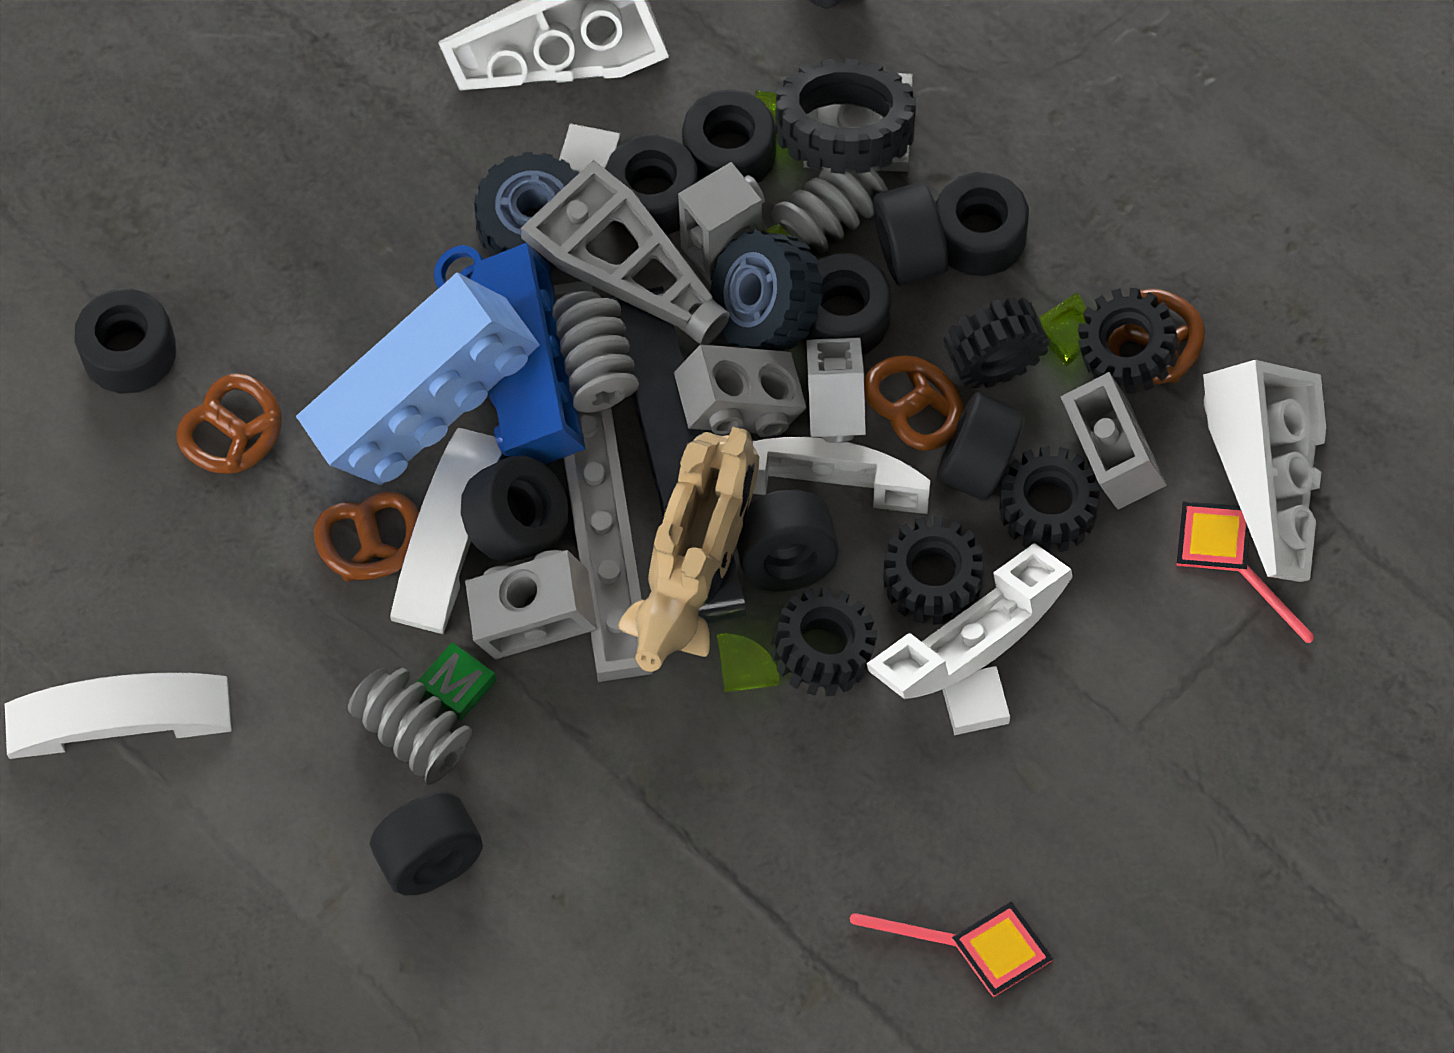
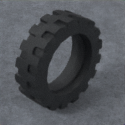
M834 59L821 61L820 65L815 67L808 64L799 68L797 75L789 74L783 81V87L779 86L777 89L775 110V134H777V141L782 149L788 148V155L797 162L803 159L807 161L808 167L816 170L825 167L831 168V173L845 174V170H855L857 174L870 172L871 167L878 166L881 169L891 165L894 157L902 158L907 153L908 145L913 143L916 97L913 98L912 87L909 83L903 84L902 77L894 71L887 73L883 71V66L870 62L867 66L860 64V60L845 59V63H835ZM853 104L869 108L884 118L874 124L862 127L842 128L820 123L807 114L817 108L828 105Z

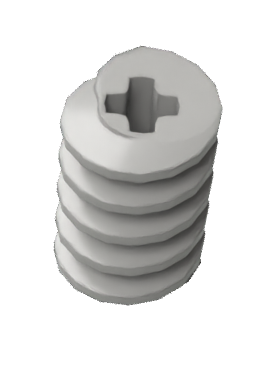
M825 168L821 171L819 178L807 181L803 190L800 189L791 193L787 202L784 201L774 206L772 222L777 234L799 238L798 242L806 243L817 253L823 254L828 250L824 234L834 242L842 240L844 232L841 224L850 230L858 228L860 221L856 211L865 218H871L874 215L872 200L878 193L888 191V189L873 168H871L870 172L857 174L855 170H845V174L831 173V168Z
M593 291L567 293L552 306V316L556 321V334L561 340L560 351L565 358L564 369L569 377V390L574 396L573 407L578 412L585 413L609 409L624 398L632 395L639 386L638 379L630 374L634 370V361L630 356L626 355L630 349L629 341L625 337H621L625 333L626 328L625 323L617 318L621 313V306L616 300L601 298L598 293Z
M386 668L375 670L365 677L354 691L348 704L349 713L358 719L362 718L363 725L368 731L378 733L379 741L384 746L393 747L394 754L399 760L409 761L410 770L415 775L425 776L426 785L434 784L450 772L462 757L465 746L472 736V729L464 725L452 733L451 729L457 720V715L453 711H447L436 718L435 716L441 707V700L438 697L433 696L421 704L420 701L426 691V686L423 683L416 682L405 690L404 687L410 678V671L408 669L400 668L391 675L387 673Z

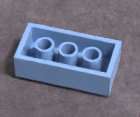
M455 273L296 417L330 466L382 485L399 477L406 470L408 461L424 447L431 446L440 441L447 433V427L459 416L482 404L488 395V391L502 378L519 371L526 364L528 356L540 344L504 296L459 273Z

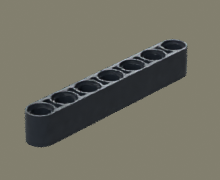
M663 286L647 289L655 295L661 296L665 293ZM611 296L610 299L616 300L621 306V313L617 318L621 319L626 327L625 333L621 337H625L629 341L630 349L626 355L630 356L634 361V370L630 374L634 375L639 382L638 389L632 394L664 519L671 495L678 483L681 468L680 462L686 446L697 436L701 435L702 432L699 429L688 428L674 372L683 363L674 325L615 296ZM732 555L717 595L712 601L699 609L698 616L704 618L707 624L746 616L745 601L734 555Z

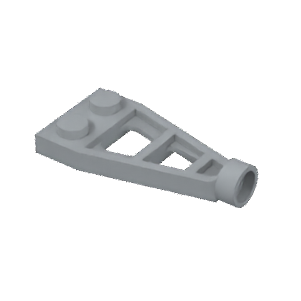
M594 160L521 227V239L561 271L679 327L701 345L712 343L728 323L730 313L712 299V295L635 193ZM612 221L624 224L638 243V249L619 265L610 264L591 255L586 249V245ZM652 259L659 260L677 280L661 296L653 294L632 279ZM699 306L693 315L689 313L693 307Z

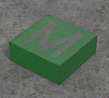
M451 642L417 682H421L426 686L425 696L428 698L438 697L441 700V707L446 711H453L457 715V719L462 721L495 683L496 677L493 671Z

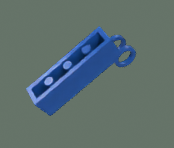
M528 243L486 259L474 248L466 245L455 246L447 250L438 259L434 268L436 286L440 288L446 282L447 269L455 260L462 257L472 258L474 264L465 268L460 274L504 296L540 344L528 356L526 364L519 371L510 376H505L488 391L489 399L497 410L499 425L495 426L494 433L501 452L505 456L524 455L538 459L543 464H548L585 450L579 412L573 407L574 396L569 390V377L564 369L565 358L560 351L561 340L556 334V321L552 316V306L557 300L550 265Z

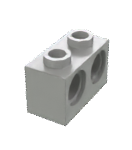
M860 338L806 340L811 437H822L826 442L841 443L852 440L854 435H866L864 371Z
M700 344L674 372L689 429L712 430L715 434H728L731 432L732 427L745 429L749 433H756L760 437H774L784 433L789 425L807 408L791 352Z

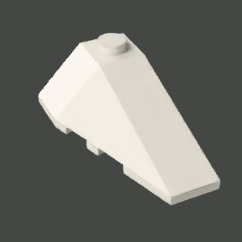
M521 0L439 41V46L459 90L518 86L525 82L550 80L568 82L573 81L574 78L604 76V79L617 78L669 58L648 0Z
M1259 360L1204 374V409L1207 414L1208 428L1267 576L1298 582L1310 580L1316 520L1313 513L1309 510L1311 490L1320 488L1321 471L1315 467L1313 468L1315 447L1325 443L1326 434L1321 375Z

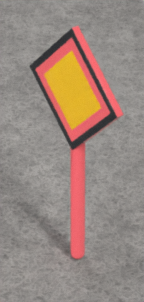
M1183 501L1177 566L1239 571L1306 643H1311L1314 640V635L1247 565L1250 531L1240 506Z
M1012 901L956 935L857 913L850 916V922L854 925L956 946L993 998L1053 962V957Z

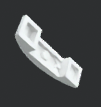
M459 427L452 436L434 473L410 539L390 615L391 621L444 634L460 589L459 575L472 541L465 531L460 514L461 495L470 478L482 469L506 458L501 452L494 436Z
M781 437L753 441V446L759 455V469L753 494L765 495L768 476L874 488L873 508L921 514L928 513L930 480L916 469L885 453L849 442L832 443L824 441L823 438Z
M1034 543L993 572L996 588L922 642L908 633L867 663L868 671L904 699L924 696L947 688L988 665L1024 636L1063 592L1073 577L1072 570Z
M198 673L131 674L69 683L19 697L5 703L7 756L9 759L62 753L65 752L64 743L173 730L176 738L232 732L227 676Z

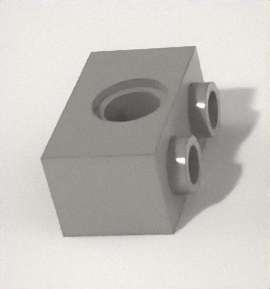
M730 162L678 193L681 248L711 285V274L718 263L716 260L720 253L726 250L727 244L732 239H738L742 233H754V231L765 230V224L762 219V204L765 202L763 192L751 176L743 177L734 164Z
M1110 372L1060 396L1099 485L1118 510L1167 486L1131 405Z
M568 550L545 551L538 554L532 561L516 566L492 567L486 570L483 576L465 581L473 641L495 660L597 630L588 569ZM537 593L534 601L530 605L524 607L527 599L533 594Z

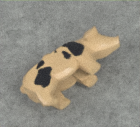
M732 427L730 435L725 436L705 432L697 436L686 446L680 462L681 468L678 483L673 490L663 523L658 527L654 541L648 576L651 593L646 600L637 601L629 607L618 624L619 630L638 637L635 659L644 671L653 672L658 670L669 654L679 650L698 656H707L709 654L710 634L708 624L704 618L698 616V612L701 607L715 598L722 584L749 508L759 469V455L753 446L750 433L745 429Z

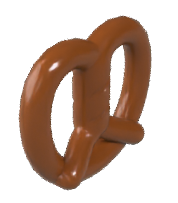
M1161 289L1140 290L1143 298L1146 297L1148 292L1156 295L1159 305L1164 302L1170 310L1177 313L1186 322L1185 325L1176 329L1179 344L1188 340L1184 351L1178 357V351L1175 350L1177 356L1176 364L1174 367L1167 366L1169 375L1163 381L1157 376L1152 379L1153 384L1177 383L1180 381L1181 376L1194 365L1202 351L1205 339L1203 320L1195 307L1179 295ZM1128 324L1121 326L1110 335L1108 348L1113 354L1121 357L1120 349L1125 342L1131 341L1147 346L1149 334L1139 325Z
M895 356L877 363L868 371L864 378V396L867 403L879 415L890 420L894 432L907 446L915 450L931 451L943 447L955 437L957 425L964 410L963 400L952 380L936 365L915 356ZM906 372L915 389L894 403L888 401L880 393L879 385L881 381L891 374ZM929 382H931V383L939 390V392H940L942 395H940L937 391H935V390L930 386ZM928 405H931L947 419L936 432L928 435L920 434L910 426L908 419Z
M241 373L228 374L219 378L211 385L205 395L203 404L193 408L182 418L176 432L177 444L188 460L207 471L219 474H232L247 470L262 460L278 439L282 425L279 404L272 392L256 378ZM231 390H243L260 403L264 413L249 423H245L222 406L221 400ZM207 421L232 439L227 457L211 455L199 448L195 443L193 432L201 422ZM262 432L255 444L245 451L249 439Z
M392 491L377 493L368 497L362 503L344 502L332 505L320 514L315 523L314 542L323 562L346 582L352 580H373L391 575L402 569L419 511L409 497ZM383 508H395L403 515L406 535L400 548L382 542L375 516L377 511ZM348 518L354 520L361 549L350 562L338 554L330 537L333 524ZM374 557L383 558L381 561L369 563Z

